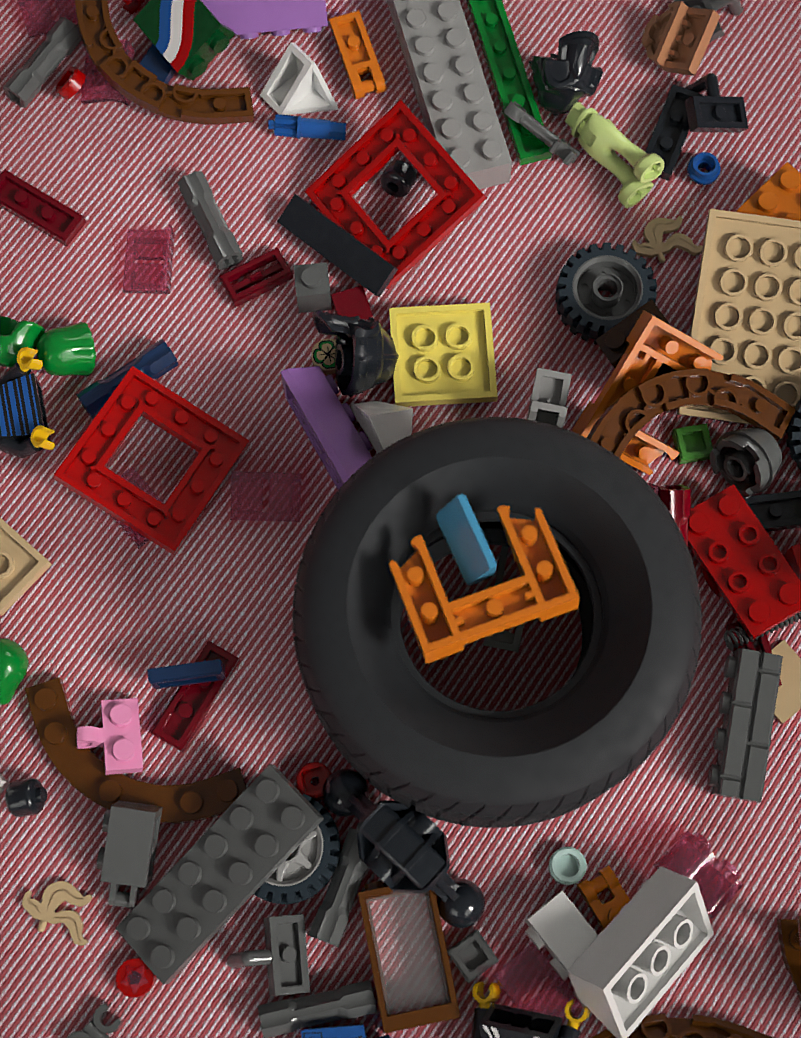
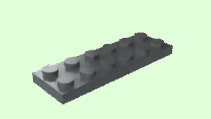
M269 764L116 927V930L163 985L169 984L324 820V817L275 765Z

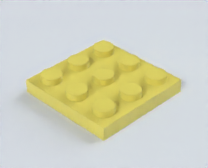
M490 302L389 308L390 334L393 338L396 352L399 355L393 375L395 405L410 407L497 402L498 394Z

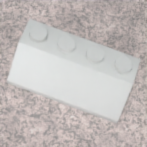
M660 866L567 971L578 999L616 1038H628L714 935L697 881Z

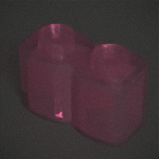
M686 831L676 839L653 866L657 870L660 866L697 881L708 917L711 919L742 888L743 884L738 879L740 873L729 861L722 859L720 862L711 853L710 850L713 847L704 836L698 832L692 834Z

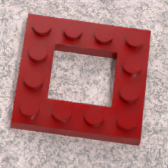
M402 100L397 102L304 191L324 215L398 268V271L386 287L388 290L487 199L483 192ZM401 151L438 195L389 239L352 195L392 157Z
M132 366L54 473L53 479L174 555L247 447L249 440ZM141 416L199 452L165 504L106 468Z

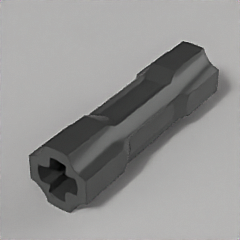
M61 17L46 34L43 43L23 67L17 69L3 86L5 95L20 107L26 108L40 92L43 83L62 60L69 56L82 41L79 27L68 18Z
M194 171L189 175L183 176L178 182L179 190L199 225L219 270H227L232 266L238 265L244 259L242 251L221 214L204 173Z
M349 828L339 854L337 867L308 934L313 938L339 947L349 920L351 908L365 871L368 868L359 858L356 829Z
M371 980L322 993L258 1005V1012L263 1037L270 1038L292 1033L306 1027L377 1013Z

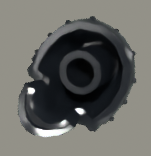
M575 31L566 34L559 39L558 54L551 53L550 57L532 56L531 60H529L532 79L538 91L540 105L554 116L569 113L573 105L579 102L581 98H584L586 95L590 97L596 92L603 70L600 67L592 66L600 43L595 33Z
M316 310L312 313L314 324L320 334L336 336L335 372L337 385L342 395H347L351 398L354 395L374 388L378 384L387 382L394 375L399 355L396 352L393 338L381 328L379 320L375 321L373 317H369L366 320L360 319L359 316H341L322 312L321 310Z

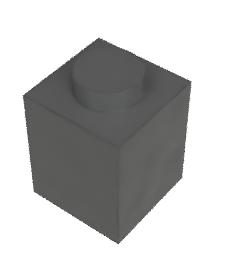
M327 262L293 266L299 313L332 310Z

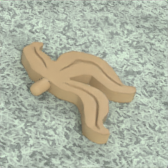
M678 216L676 220L667 218L652 219L643 231L646 242L638 244L636 240H633L631 245L632 249L637 252L636 255L648 258L658 257L660 263H664L666 260L664 254L669 253L674 248L682 249L696 256L702 253L703 246L695 245L691 238L682 233H675L663 242L664 233L678 231L681 227L683 220L681 216Z
M58 881L48 885L43 892L42 902L32 899L31 890L25 892L22 905L33 918L40 920L37 928L39 932H44L47 922L51 924L64 923L69 929L74 944L85 946L89 943L82 935L84 925L78 912L73 910L56 912V910L65 901L75 906H85L92 901V895L83 896L75 886L65 881Z

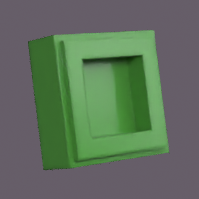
M707 423L673 429L672 438L674 446L680 452L677 456L679 465L710 459L713 446Z

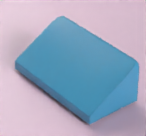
M460 494L437 513L436 519L465 583L473 585L494 576L497 563L466 496Z

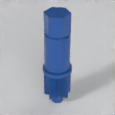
M276 114L275 120L269 119L268 129L274 130V136L344 141L346 139V122Z

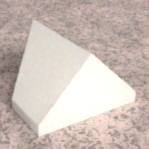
M290 43L260 96L280 115L339 110L316 63L295 43Z
M376 400L356 403L350 407L377 454L393 443L412 434L413 408Z

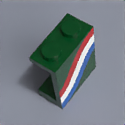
M150 0L133 19L176 72L192 81L206 71L208 64L218 53L223 52L228 47L229 41L236 35L232 29L222 24L202 0Z

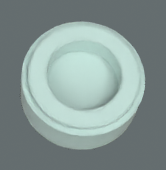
M562 847L550 857L548 869L551 877L557 883L573 885L584 877L587 864L585 857L579 850L573 847Z

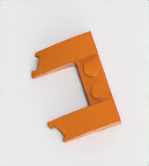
M643 310L626 339L630 343L595 403L588 402L572 431L587 438L593 426L606 409L633 387L654 378L662 363L677 371L685 369H709L711 371L712 359L723 360V355ZM640 429L628 443L620 459L638 470L652 475L653 471L648 466L649 463L664 453L673 460L680 452Z
M502 505L497 507V514L521 574L519 578L448 603L422 535L416 536L411 541V546L417 552L401 568L394 560L389 563L426 664L463 651L464 644L539 618L540 622L578 608L579 595L540 508L535 509L534 520L510 518V506Z

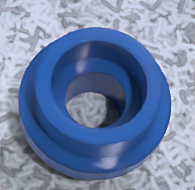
M702 152L690 159L687 173L695 183L708 185L718 178L720 164L713 154ZM699 168H705L708 173L701 172Z

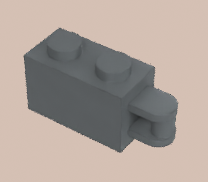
M119 800L111 806V810L107 809L105 811L102 831L107 832L105 847H101L98 853L97 869L102 870L100 881L111 883L108 899L109 906L134 909L138 904L140 887L145 888L152 881L163 807ZM120 884L131 886L130 893L120 891Z

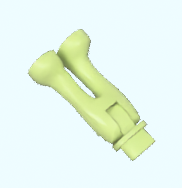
M580 102L574 104L565 119V123L572 128L571 135L575 138L578 137L581 147L595 161L617 177L623 185L618 194L619 202L624 207L631 208L641 201L653 188L654 183L651 181L658 178L662 173L665 164L664 160L657 154L644 152L627 139L610 119H605L593 108L587 109ZM615 151L620 153L633 166V168L630 165H628L624 160H622L616 154Z

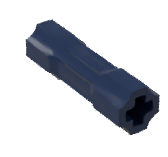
M160 339L140 352L137 358L105 379L97 380L77 393L76 396L93 420L132 366L152 379H158L179 364L166 342Z

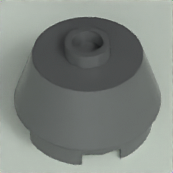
M750 427L724 433L719 438L716 448L710 453V462L715 475L720 472L730 485L734 484L743 497H748L753 493H761L768 489L782 463V453L777 441L771 434L761 428Z

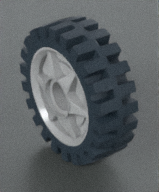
M303 794L310 804L324 817V820L254 893L255 896L262 900L276 904H292L305 901L319 893L334 874L340 854L339 832L333 818L325 807L308 795Z

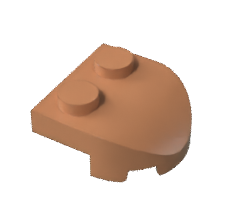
M682 1L672 2L668 4L670 9L660 16L653 15L643 32L642 45L646 48L647 57L662 70L669 73L695 76L720 15L712 9L689 8Z

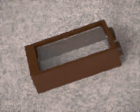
M383 881L365 884V891L359 892L358 896L384 1034L460 1018L436 894L432 890L426 893L394 892ZM446 1002L445 1004L423 1008L424 1006ZM415 1009V1010H412V1011H407V1012H403V1013H398V1014H393V1015H391V1013H396V1012H401V1011H405V1010Z

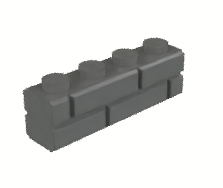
M743 648L735 650L733 656H727L724 677L729 678L728 691H722L718 708L719 713L724 714L722 728H716L713 739V749L719 750L717 764L710 765L707 780L708 786H713L712 795L762 803L783 656Z

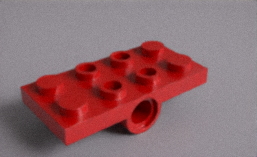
M734 484L690 509V516L688 518V546L701 564V571L708 586L718 597H723L751 640L801 611L800 579Z

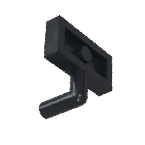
M709 73L686 87V89L698 93L706 90L707 96H692L685 100L690 132L740 133L748 129L744 98L720 96L718 78L714 73Z

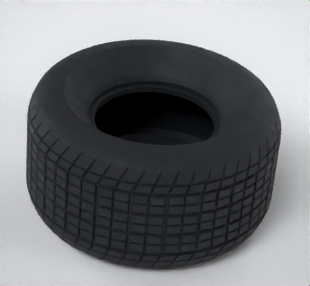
M479 417L446 422L416 432L382 450L353 473L327 504L324 512L321 513L312 529V535L308 538L302 554L303 559L300 560L296 576L297 584L294 587L292 605L294 608L292 610L293 633L295 634L293 637L295 652L306 691L322 726L346 761L365 780L368 779L369 783L383 794L408 808L411 805L415 806L416 811L424 813L428 817L462 826L508 828L543 822L578 809L616 786L646 761L675 723L687 699L699 658L702 611L698 580L684 537L667 507L637 472L612 452L572 431L548 423L523 418ZM460 494L466 496L488 545L510 547L497 514V507L502 505L510 506V518L534 520L535 509L540 508L579 595L578 611L582 624V648L576 670L572 678L562 688L534 705L509 711H488L457 703L437 691L424 679L414 666L405 648L400 629L404 605L389 563L394 560L401 568L417 552L411 546V541L419 535H422L433 564L451 554L452 552L438 524L436 515Z

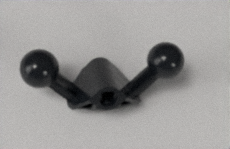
M340 769L328 776L322 788L324 804L332 813L338 816L349 817L354 815L359 820L356 829L359 858L389 888L399 893H426L432 890L438 896L437 904L441 918L447 924L456 928L470 927L481 918L485 908L484 895L474 882L467 879L453 880L446 873L450 866L447 837L424 813L416 811V807L413 805L408 808L398 801L389 800L379 801L374 804L369 799L367 781L355 770Z

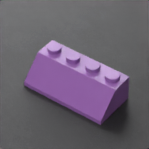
M202 0L222 24L232 29L236 35H240V39L259 37L258 33L271 32L272 36H284L290 34L292 29H303L304 33H315L322 31L321 27L328 26L326 0Z
M320 366L285 369L280 372L285 398L339 490L353 473L372 458L369 450L372 449L371 444L363 431L357 432L352 423L355 421L354 414L346 402L340 403L336 396L339 393L338 387L330 374L325 376Z

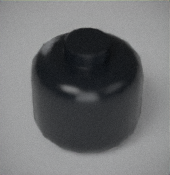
M394 160L389 163L382 173L380 183L386 193L393 197L401 198L410 192L416 182L417 175L415 169L409 163L403 160Z
M36 778L13 781L6 789L5 800L7 808L15 817L36 815L45 806L47 791Z

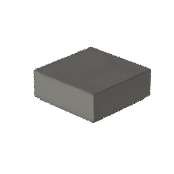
M478 929L447 950V954L468 984L499 961Z

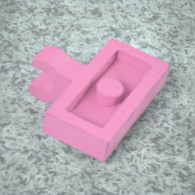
M138 698L101 700L102 728L94 726L77 727V749L103 747L105 775L142 772L143 758Z

